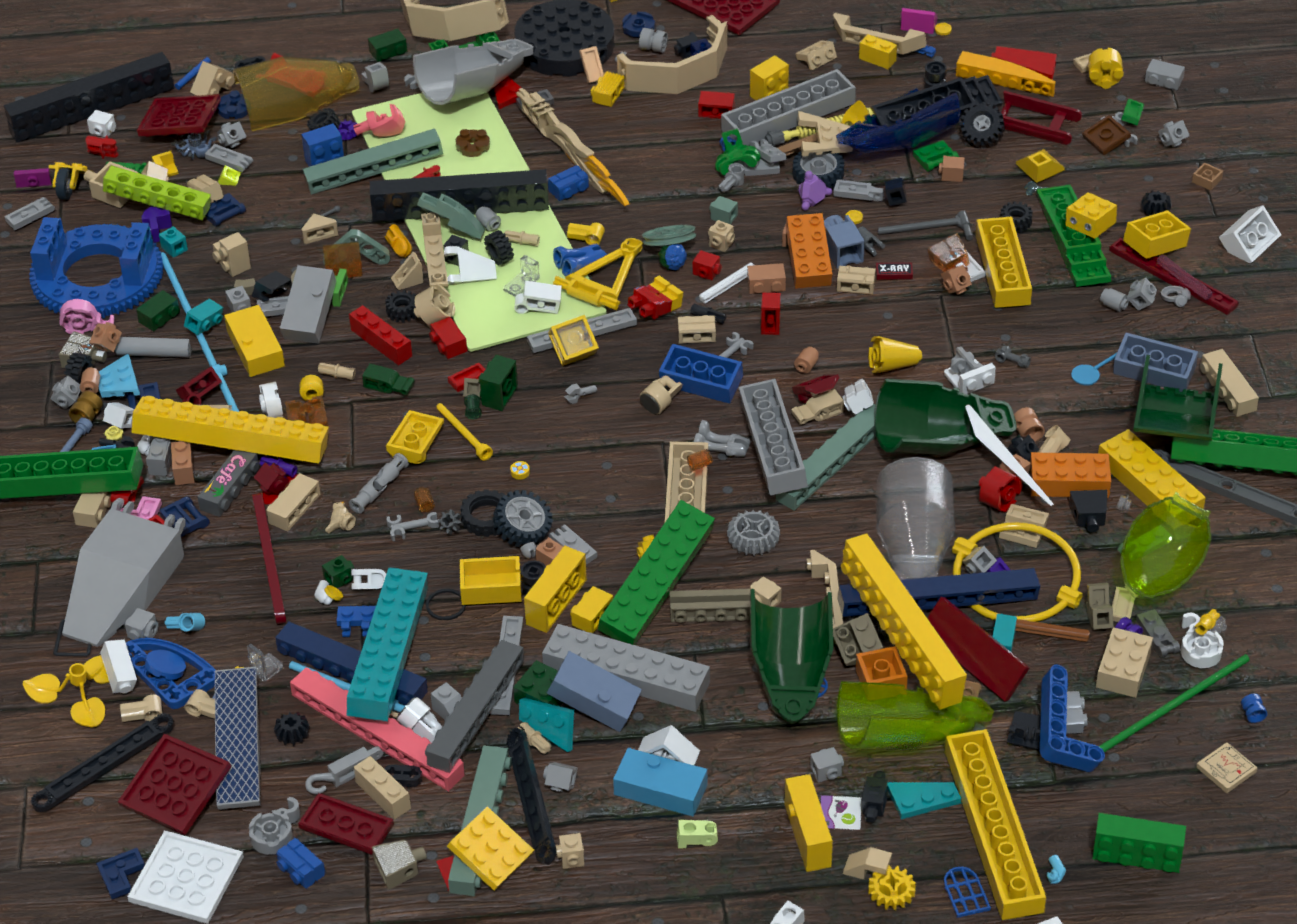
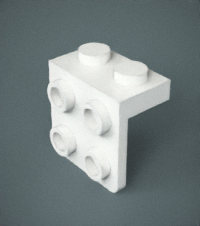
M990 363L964 374L960 372L955 373L951 368H947L944 370V375L955 388L960 389L959 392L968 394L994 384L996 367Z

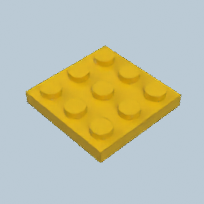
M488 806L447 845L457 857L493 890H496L534 851Z

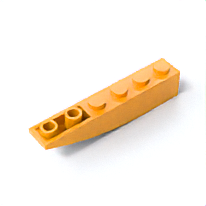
M962 51L956 64L957 77L967 79L975 76L977 79L988 75L995 85L1051 97L1055 95V81L1008 61Z

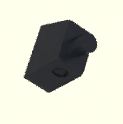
M1107 490L1070 491L1069 508L1077 526L1087 527L1089 532H1096L1099 530V526L1105 525Z

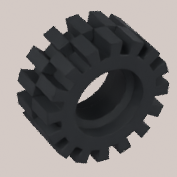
M324 108L323 111L319 110L317 114L314 113V116L309 118L307 126L310 131L330 124H334L336 128H339L341 122L333 109Z
M1013 201V204L1008 202L1007 205H1003L1000 217L1012 216L1016 231L1021 233L1023 230L1027 231L1031 227L1033 211L1030 206L1027 207L1028 204L1022 205L1020 201L1019 204H1016V201Z
M497 230L485 236V249L488 250V255L491 256V260L495 261V264L501 265L514 258L511 242L509 243V238L506 237L505 233Z
M400 290L396 291L397 294L392 292L391 296H387L385 304L388 318L398 323L399 320L405 323V320L409 322L411 318H416L414 313L416 294H412L411 291L406 293V290L400 293Z
M75 352L69 356L70 359L67 360L68 364L65 365L66 371H64V374L80 384L82 373L87 368H91L93 363H91V356Z

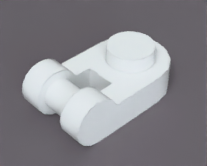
M351 569L354 581L352 589L382 588L386 573L381 569ZM361 575H367V583H361Z

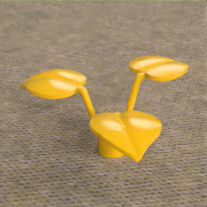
M101 655L91 658L84 665L81 663L71 665L69 674H66V678L61 686L59 679L52 674H41L23 681V687L31 699L38 703L48 704L57 699V692H62L70 680L71 684L80 687L82 701L75 703L71 708L72 719L77 724L87 727H97L104 720L105 706L103 702L96 697L86 700L84 692L86 678L88 680L94 679L99 684L109 683Z

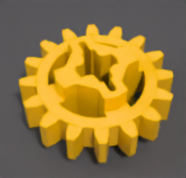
M889 865L886 875L873 872L872 878H869L868 893L871 894L872 901L877 900V906L883 903L885 904V909L892 906L896 910L897 905L904 908L905 902H912V897H915L916 882L913 881V875L907 876L906 869L901 872L899 871V866H896L894 870Z

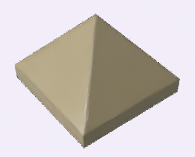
M464 378L463 397L481 398L479 395V379Z

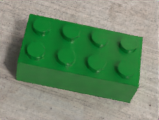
M1099 813L1093 860L1179 873L1186 826Z

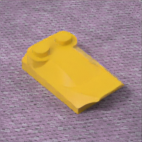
M409 410L387 443V452L392 457L396 453H400L410 463L419 464L424 462L427 457L426 452L442 427L444 419Z

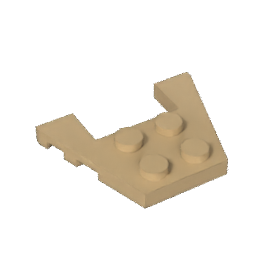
M798 111V126L815 127L818 143L802 141V156H808L809 153L822 155V152L831 151L832 154L852 152L853 141L849 125Z

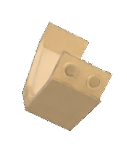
M401 0L404 17L413 36L453 41L497 31L509 23L504 0H481L448 8L421 5L419 0Z
M713 15L707 17V21L710 23V27L707 28L710 40L707 41V44L711 48L677 63L632 61L623 53L617 55L618 75L624 76L625 89L627 91L679 94L716 78L727 50V21L721 23Z

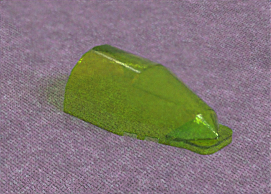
M841 681L839 688L837 720L840 735L845 745L851 749L910 752L944 741L946 736L971 732L979 721H992L994 714L993 709L983 699L975 696H963L961 703L939 709L931 701L929 693H924L923 688L917 687V690L913 691L904 689L905 686L901 684Z

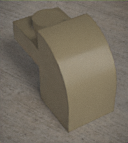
M1087 584L1088 602H1086L1091 627L1093 629L1113 628V608L1109 604V584Z

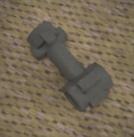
M1002 346L995 353V359L1000 363L1008 359L1017 362L1018 366L1022 368H1028L1031 362V357H1028L1026 354L1021 356L1013 354L1008 346Z

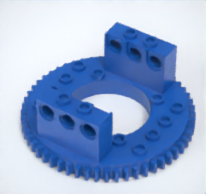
M44 217L30 252L32 268H30L29 279L36 299H39V303H43L44 307L48 306V310L53 309L54 313H60L62 305L69 300L83 299L93 304L102 318L115 313L119 315L121 311L127 312L126 309H133V305L138 306L140 301L144 302V298H149V293H154L153 289H157V284H160L164 269L159 247L156 246V243H153L149 223L131 222L132 227L130 228L112 224H96L82 226L81 228H75L64 233L61 218ZM96 254H108L119 257L122 275L119 278L111 279L108 284L85 287L72 283L66 276L68 269L84 257Z

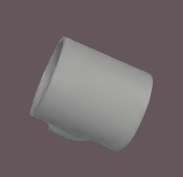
M733 163L729 166L725 180L719 185L721 192L728 191L732 186L743 185L744 166L740 163Z

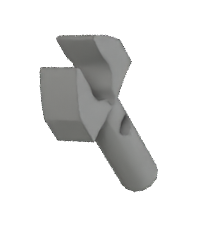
M407 74L405 76V87L410 83L411 89L419 88L415 75Z
M573 384L565 390L569 395L564 397L568 402L574 404L578 402L580 396L597 392V387L592 385L580 388L577 384Z

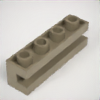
M750 589L670 591L671 622L750 620Z

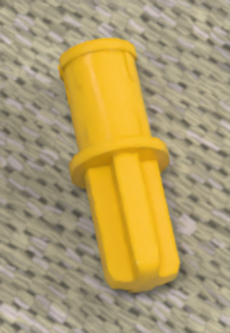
M1212 609L1208 614L1202 615L1200 621L1195 625L1196 633L1199 635L1206 634L1209 629L1215 626L1220 613Z

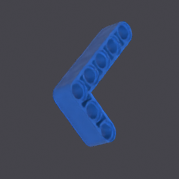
M1053 665L1042 678L1040 754L1047 761L1092 772L1104 760L1105 753L1097 745L1066 737L1068 674L1063 666Z

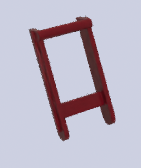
M1003 91L1005 104L1001 113L1005 129L1064 145L1071 143L1072 135L1061 131L1060 128L1064 119L1074 122L1080 121L1082 118L1080 110ZM1012 105L1051 115L1054 118L1050 127L1011 118L1007 114Z

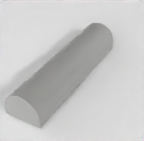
M120 337L115 352L119 356L129 354V356L190 358L192 349L189 339Z

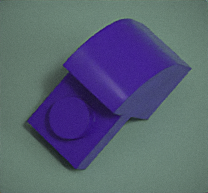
M152 206L142 214V223H149L154 243L160 242L159 230L172 227L169 210Z

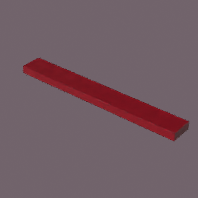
M1121 237L1109 247V251L1173 286L1187 288L1191 296L1226 315H1229L1239 305V301L1156 256L1146 259L1124 242Z

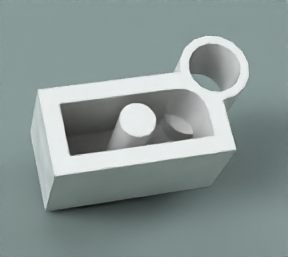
M525 281L524 293H520L515 297L514 310L520 314L527 313L528 310L558 314L561 286Z

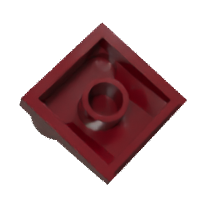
M822 375L792 386L793 393L797 395L799 401L806 403L814 396L833 390L839 375Z

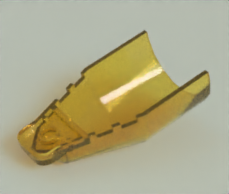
M279 57L233 70L235 84L240 83L251 131L302 119L305 117V114L312 110H318L319 106L324 103H330L344 94L357 91L360 87L359 78L353 64H340L334 60Z

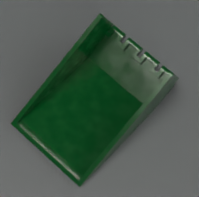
M1146 355L1133 431L1212 441L1223 364L1219 363L1215 392L1202 391V394H1198V390L1183 389V392H1179L1180 388L1164 386V390L1160 389L1161 386L1148 385L1150 355Z

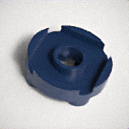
M640 11L635 15L629 13L622 20L623 33L626 35L640 38L643 28L655 30V20L647 12Z
M234 90L230 94L221 97V101L217 106L218 114L222 118L229 119V117H235V119H240L249 114L251 104L250 99L246 95Z

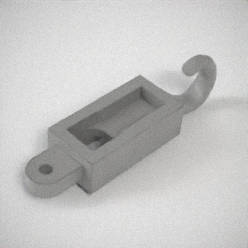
M376 746L368 751L365 747H362L329 764V773L309 776L305 783L306 790L312 794L326 791V786L313 788L312 783L315 781H331L336 787L355 778L354 766L369 756L375 761L380 759L383 751L380 747Z

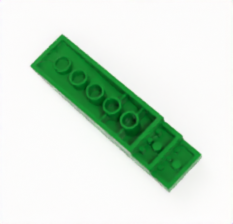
M1071 185L1036 189L1051 233L1075 286L1111 282V274L1106 266V258L1101 250L1099 238L1096 237L1094 239L1066 226L1067 207L1078 200Z

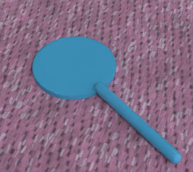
M1117 353L1094 367L1091 365L1076 366L1071 373L1072 379L1080 385L1095 384L1100 376L1097 369L1113 360Z

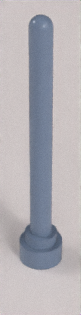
M83 417L79 419L76 423V431L60 452L70 451L82 435L89 433L93 427L90 420Z

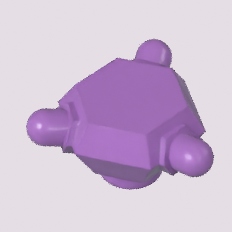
M811 171L805 172V182L800 184L799 194L802 198L801 208L806 211L810 206L812 207L822 201L825 196L831 195L832 189L826 188V184L816 175H813Z

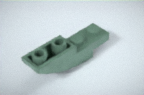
M422 193L417 205L423 210L432 211L442 218L450 219L448 226L452 227V229L465 232L472 238L481 239L485 229L467 208L444 194H441L440 198L437 199Z

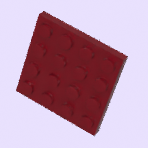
M220 95L155 98L140 123L137 134L138 136L145 137L153 135L167 136L170 134L184 135L186 133L200 134L206 129L220 103Z
M164 733L117 802L124 808L186 835L232 765L222 758Z

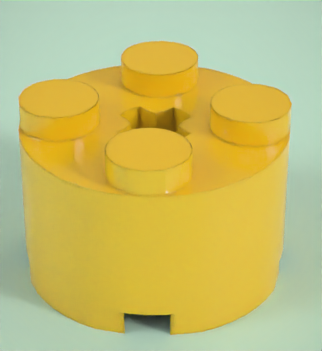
M1100 48L1089 56V77L1095 85L1109 89L1121 80L1124 75L1121 55L1117 50L1113 48L1102 50Z

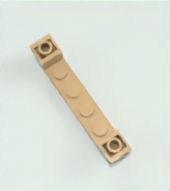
M838 13L833 14L835 28L844 42L860 45V42L869 34L897 44V53L906 54L926 47L925 32L909 29L905 37L853 27L850 23V16Z
M436 213L421 214L429 285L431 287L438 284L447 288L448 279L440 217Z
M810 550V558L806 560L807 570H811L812 578H824V583L829 586L826 587V595L828 592H832L833 628L843 624L837 599L839 586L836 563L817 551Z

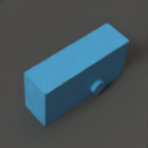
M627 748L613 778L614 795L693 817L708 785L707 769L631 748Z

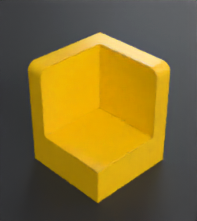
M171 151L152 156L153 163L168 169L167 177L178 174Z

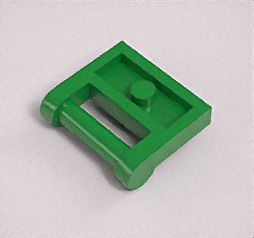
M943 140L913 151V157L927 172L939 166V163H943V156L959 157L958 153L953 151Z

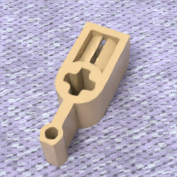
M833 389L810 398L805 405L792 408L791 413L800 424H805L812 419L822 421L843 413L844 400Z

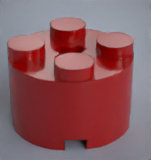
M995 466L986 477H981L979 481V487H981L979 501L999 511L1007 512L1011 504L1016 503L1017 500L1014 499L1016 494L1020 495L1022 481L1016 475Z

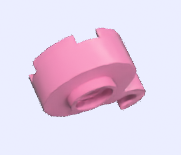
M83 299L69 300L60 309V326L62 325L66 329L65 332L72 334L73 331L81 334L89 330L93 331L97 323L105 324L110 322L114 324V315H110V319L107 321L102 320L101 314L97 312L94 305Z

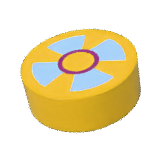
M517 461L510 467L511 476L515 479H525L530 474V467L526 462Z

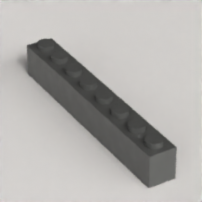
M501 640L497 647L495 646L492 649L491 656L488 660L484 661L479 674H475L472 684L465 689L462 699L456 702L452 714L446 717L444 726L436 732L433 742L427 745L425 755L427 756L428 766L448 773L451 772L524 662V648L522 646Z

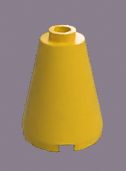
M874 336L871 339V342L874 343L873 347H869L868 359L870 368H874L873 373H882L917 365L922 359V351L919 350L918 346L881 336Z

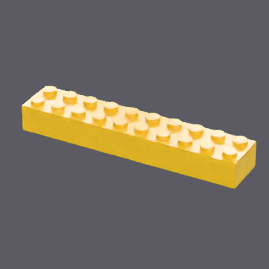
M142 396L132 416V433L313 463H320L327 448L329 427L319 423L309 424L301 420L291 421L282 417L272 418L264 414L254 415L245 411H230L227 408L217 409L211 408L208 405H193L190 402L181 403L174 402L171 399H156L153 396Z
M866 533L847 539L843 549L842 572L848 576L853 588L857 589L862 601L866 602L871 614L877 618L882 630H885L891 643L895 644L900 656L906 660L911 672L915 673L919 679L920 685L929 693L931 701L939 709L961 703L967 677L963 668L869 535Z
M987 729L946 736L945 754L1001 919L1006 920L1044 913L1046 895Z

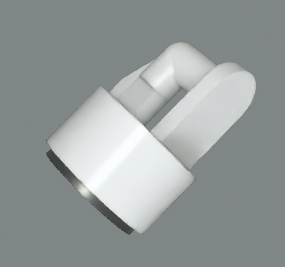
M418 697L411 699L397 715V721L400 724L412 729L417 735L427 738L431 743L435 739L436 732L442 728V725L430 712L431 708Z

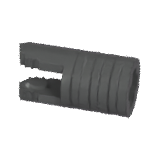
M865 227L858 228L864 239V248L875 257L877 252L872 247L876 244L879 248L883 249L886 245Z

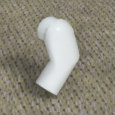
M143 435L137 447L142 454L147 456L150 448L149 443L153 437Z
M321 580L315 591V598L320 603L329 605L333 599L324 591L329 583Z

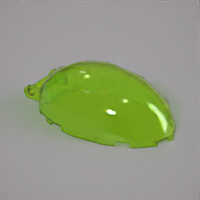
M1175 492L1173 497H1165L1163 500L1150 504L1132 522L1122 544L1120 561L1122 584L1134 599L1154 602L1176 592L1191 579L1203 564L1210 546L1211 533L1208 516L1211 511L1208 509L1205 511L1180 497L1179 493Z

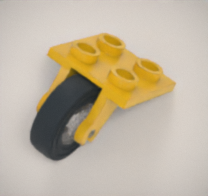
M55 162V165H49V169L55 171L53 187L56 188L58 199H70L72 190L76 188L79 174H85L89 170L87 166H82V164L72 163V166L62 162Z

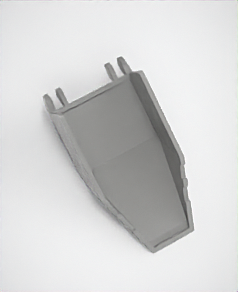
M116 499L112 503L111 509L80 548L62 635L98 647L116 634L117 629L123 624L125 625L126 620L132 616L137 608L146 611L184 557L180 536L186 523L184 518H179L175 523V527L172 528L175 515L169 514L165 519L164 525L131 515L134 508V503L128 501L124 506L123 512H121L124 499Z

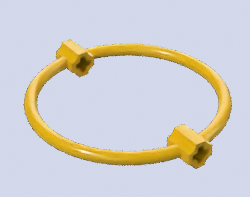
M1010 522L987 527L971 536L968 540L962 537H958L955 540L952 552L957 555L953 565V575H961L963 559L978 547L975 544L976 542L988 535L1001 531L1023 530L1051 539L1065 551L1070 559L1073 569L1071 587L1062 585L1056 601L1059 603L1052 608L1033 615L1017 616V619L1038 622L1056 615L1066 606L1073 609L1079 606L1083 593L1078 591L1081 581L1079 560L1072 547L1056 533L1034 524ZM980 604L968 605L977 613L996 621V612L988 610Z

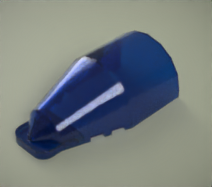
M915 88V89H913V90H911V91H909V92H907V93H905V94H903V95H901V96H904V95H907V94H910V93H914V92H917V91H919V90H918V88ZM953 93L911 114L912 118L908 120H896L897 124L889 127L886 124L880 126L874 114L871 116L867 114L864 116L865 120L863 122L857 121L845 131L837 134V142L848 145L862 154L915 148L956 126L961 112L958 95Z

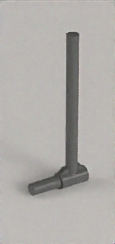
M966 211L958 212L955 218L877 228L878 235L957 225L964 230L967 240L973 239L970 229L971 224Z

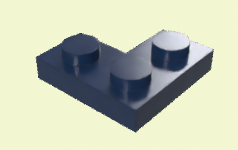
M138 848L96 863L111 900L130 893L132 889L126 875L142 870L145 866Z

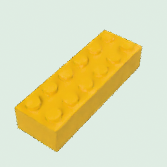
M1012 216L977 219L975 236L984 270L986 271L994 307L1031 305L1032 286Z
M1129 429L1099 445L1098 454H1109L1110 473L1173 530L1203 514L1206 497Z

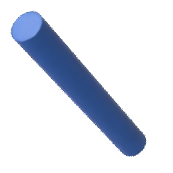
M208 57L202 60L175 84V88L180 90L198 74L203 61L210 63L211 60Z

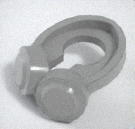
M1168 286L1162 289L1161 297L1165 301L1175 302V305L1178 307H1183L1187 300L1191 299V293L1187 288ZM1176 292L1178 294L1177 296H1167L1169 293Z

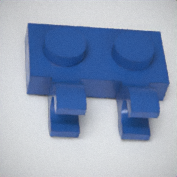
M338 606L337 626H341L342 637L351 636V626H361V629H363L362 636H367L376 606Z

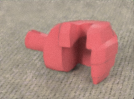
M389 104L392 113L390 117L387 114H381L379 117L375 111L366 112L367 120L353 125L354 131L357 136L370 130L378 137L400 134L405 125L402 112L394 104Z

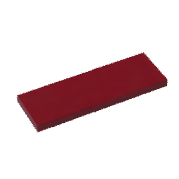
M941 597L927 619L955 659L1001 699L1009 701L1030 667L949 600Z

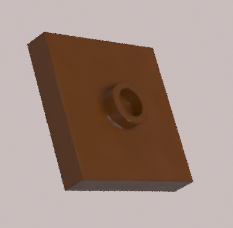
M1108 115L1082 132V136L1104 156L1131 138V133L1111 115Z

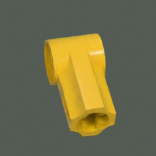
M569 223L567 238L584 240L589 245H599L605 229L600 223H592L590 226Z

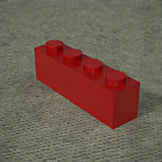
M362 305L349 314L351 331L398 366L412 357L411 340Z

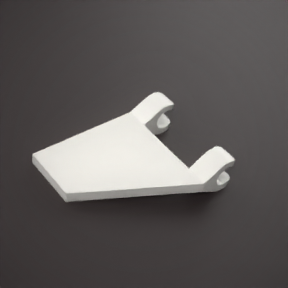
M445 247V256L458 255L460 275H449L447 278L448 284L497 279L494 260L460 247Z

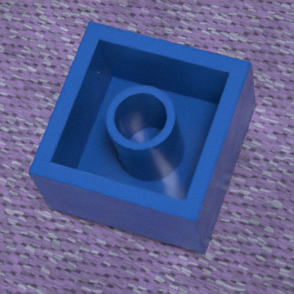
M334 124L302 134L304 157L309 167L344 156L342 136Z

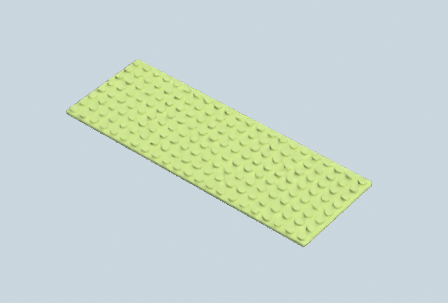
M423 93L352 111V116L357 124L367 120L366 112L375 111L379 117L381 114H387L388 117L392 116L389 104H394L403 114L405 125L400 134L378 137L371 130L362 133L368 148L434 128L436 129L441 140L443 154L383 172L381 175L384 180L412 178L422 173L423 167L428 169L434 165L440 166L439 172L441 176L530 170L488 93L445 105L433 104ZM462 129H484L490 138V149L487 152L486 150L481 152L482 155L467 157L462 155L461 151H457L455 141ZM550 206L549 210L496 213L501 218L500 226L493 231H488L484 227L485 231L481 239L472 238L465 232L452 229V227L448 226L450 219L440 217L443 245L451 235H455L468 240L470 252L488 259L491 256L488 255V250L485 249L484 238L497 230H501L503 233L509 230L520 233L525 231L528 234L540 235L538 246L520 245L518 242L509 241L514 250L512 251L514 258L501 265L495 264L497 279L448 284V287L445 288L451 296L449 297L450 302H454L455 314L452 318L466 337L467 349L469 351L480 350L547 331L554 325L585 315L586 319H591L607 313L604 305L598 307L567 294V290L562 288L558 314L528 310L527 313L520 314L514 310L515 297L520 293H524L525 281L553 285L556 276L564 279L566 277L562 273V268L558 269L554 263L553 250L559 246L567 249L573 248ZM422 218L405 219L404 221L427 266ZM445 262L447 278L453 274L460 275L459 266Z

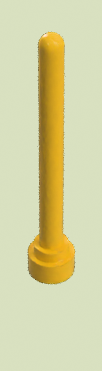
M437 404V410L476 448V455L482 461L488 460L493 454L492 448L488 444L480 443L443 404Z

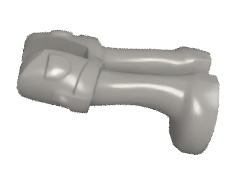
M705 420L701 421L699 432L696 433L694 442H708V451L724 452L727 456L745 457L751 442L748 438L738 434H715L710 431L709 423Z

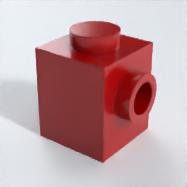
M700 250L693 260V275L713 280L721 271L720 256Z

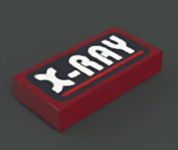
M912 262L876 263L877 280L913 279Z

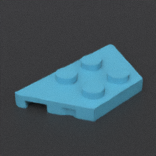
M129 354L99 371L101 376L99 390L102 398L124 396V392H133L134 395H140Z

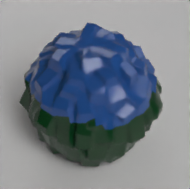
M680 243L664 246L658 252L660 264L667 270H678L686 261L687 254Z

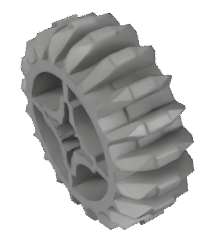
M754 509L751 512L745 510L744 514L738 513L737 517H732L727 530L729 544L733 546V549H737L739 553L745 552L746 556L749 553L753 554V556L757 553L763 555L764 551L769 553L771 549H775L780 535L778 521H775L774 516H770L768 512L763 514L761 510L755 512Z

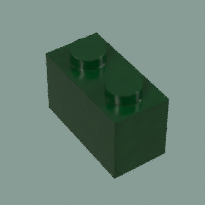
M399 29L368 38L369 52L377 62L407 53V41Z
M164 290L136 309L138 322L153 332L180 313L178 299Z

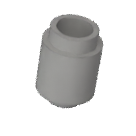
M483 206L476 212V218L488 231L496 230L500 226L501 218L490 208Z
M1112 288L1104 289L1100 297V302H1103V305L1119 312L1125 310L1129 303L1126 294Z

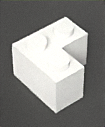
M672 725L645 736L638 749L642 752L690 765L695 764L700 752Z

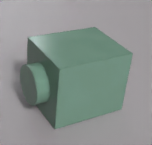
M719 196L710 205L711 219L731 224L738 216V202Z

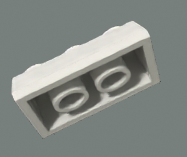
M1262 205L1248 210L1219 239L1228 253L1248 263H1252L1281 236V233Z

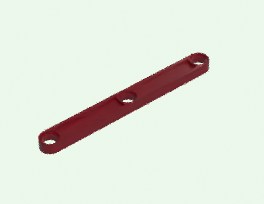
M262 493L252 494L276 624L287 623Z

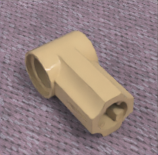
M1055 425L1046 432L1045 437L1047 439L1038 452L1058 453L1069 444L1070 438L1058 425Z
M196 689L184 706L186 712L195 717H199L202 714L215 719V699L210 698L205 691Z
M148 695L143 701L121 704L122 722L139 719L151 721L158 714L161 715V698L157 695Z

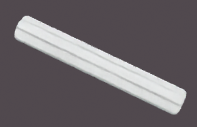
M748 263L699 295V300L705 304L747 277V266L754 264Z

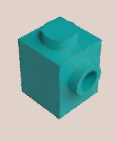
M174 226L159 234L161 248L173 258L188 250L186 237Z

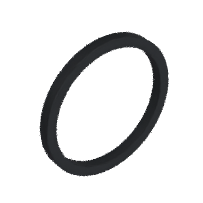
M440 589L433 592L427 598L426 610L431 617L437 620L447 621L455 619L466 608V605H463L459 612L451 616H438L430 610L429 603L438 594L453 593L461 598V593L454 589Z

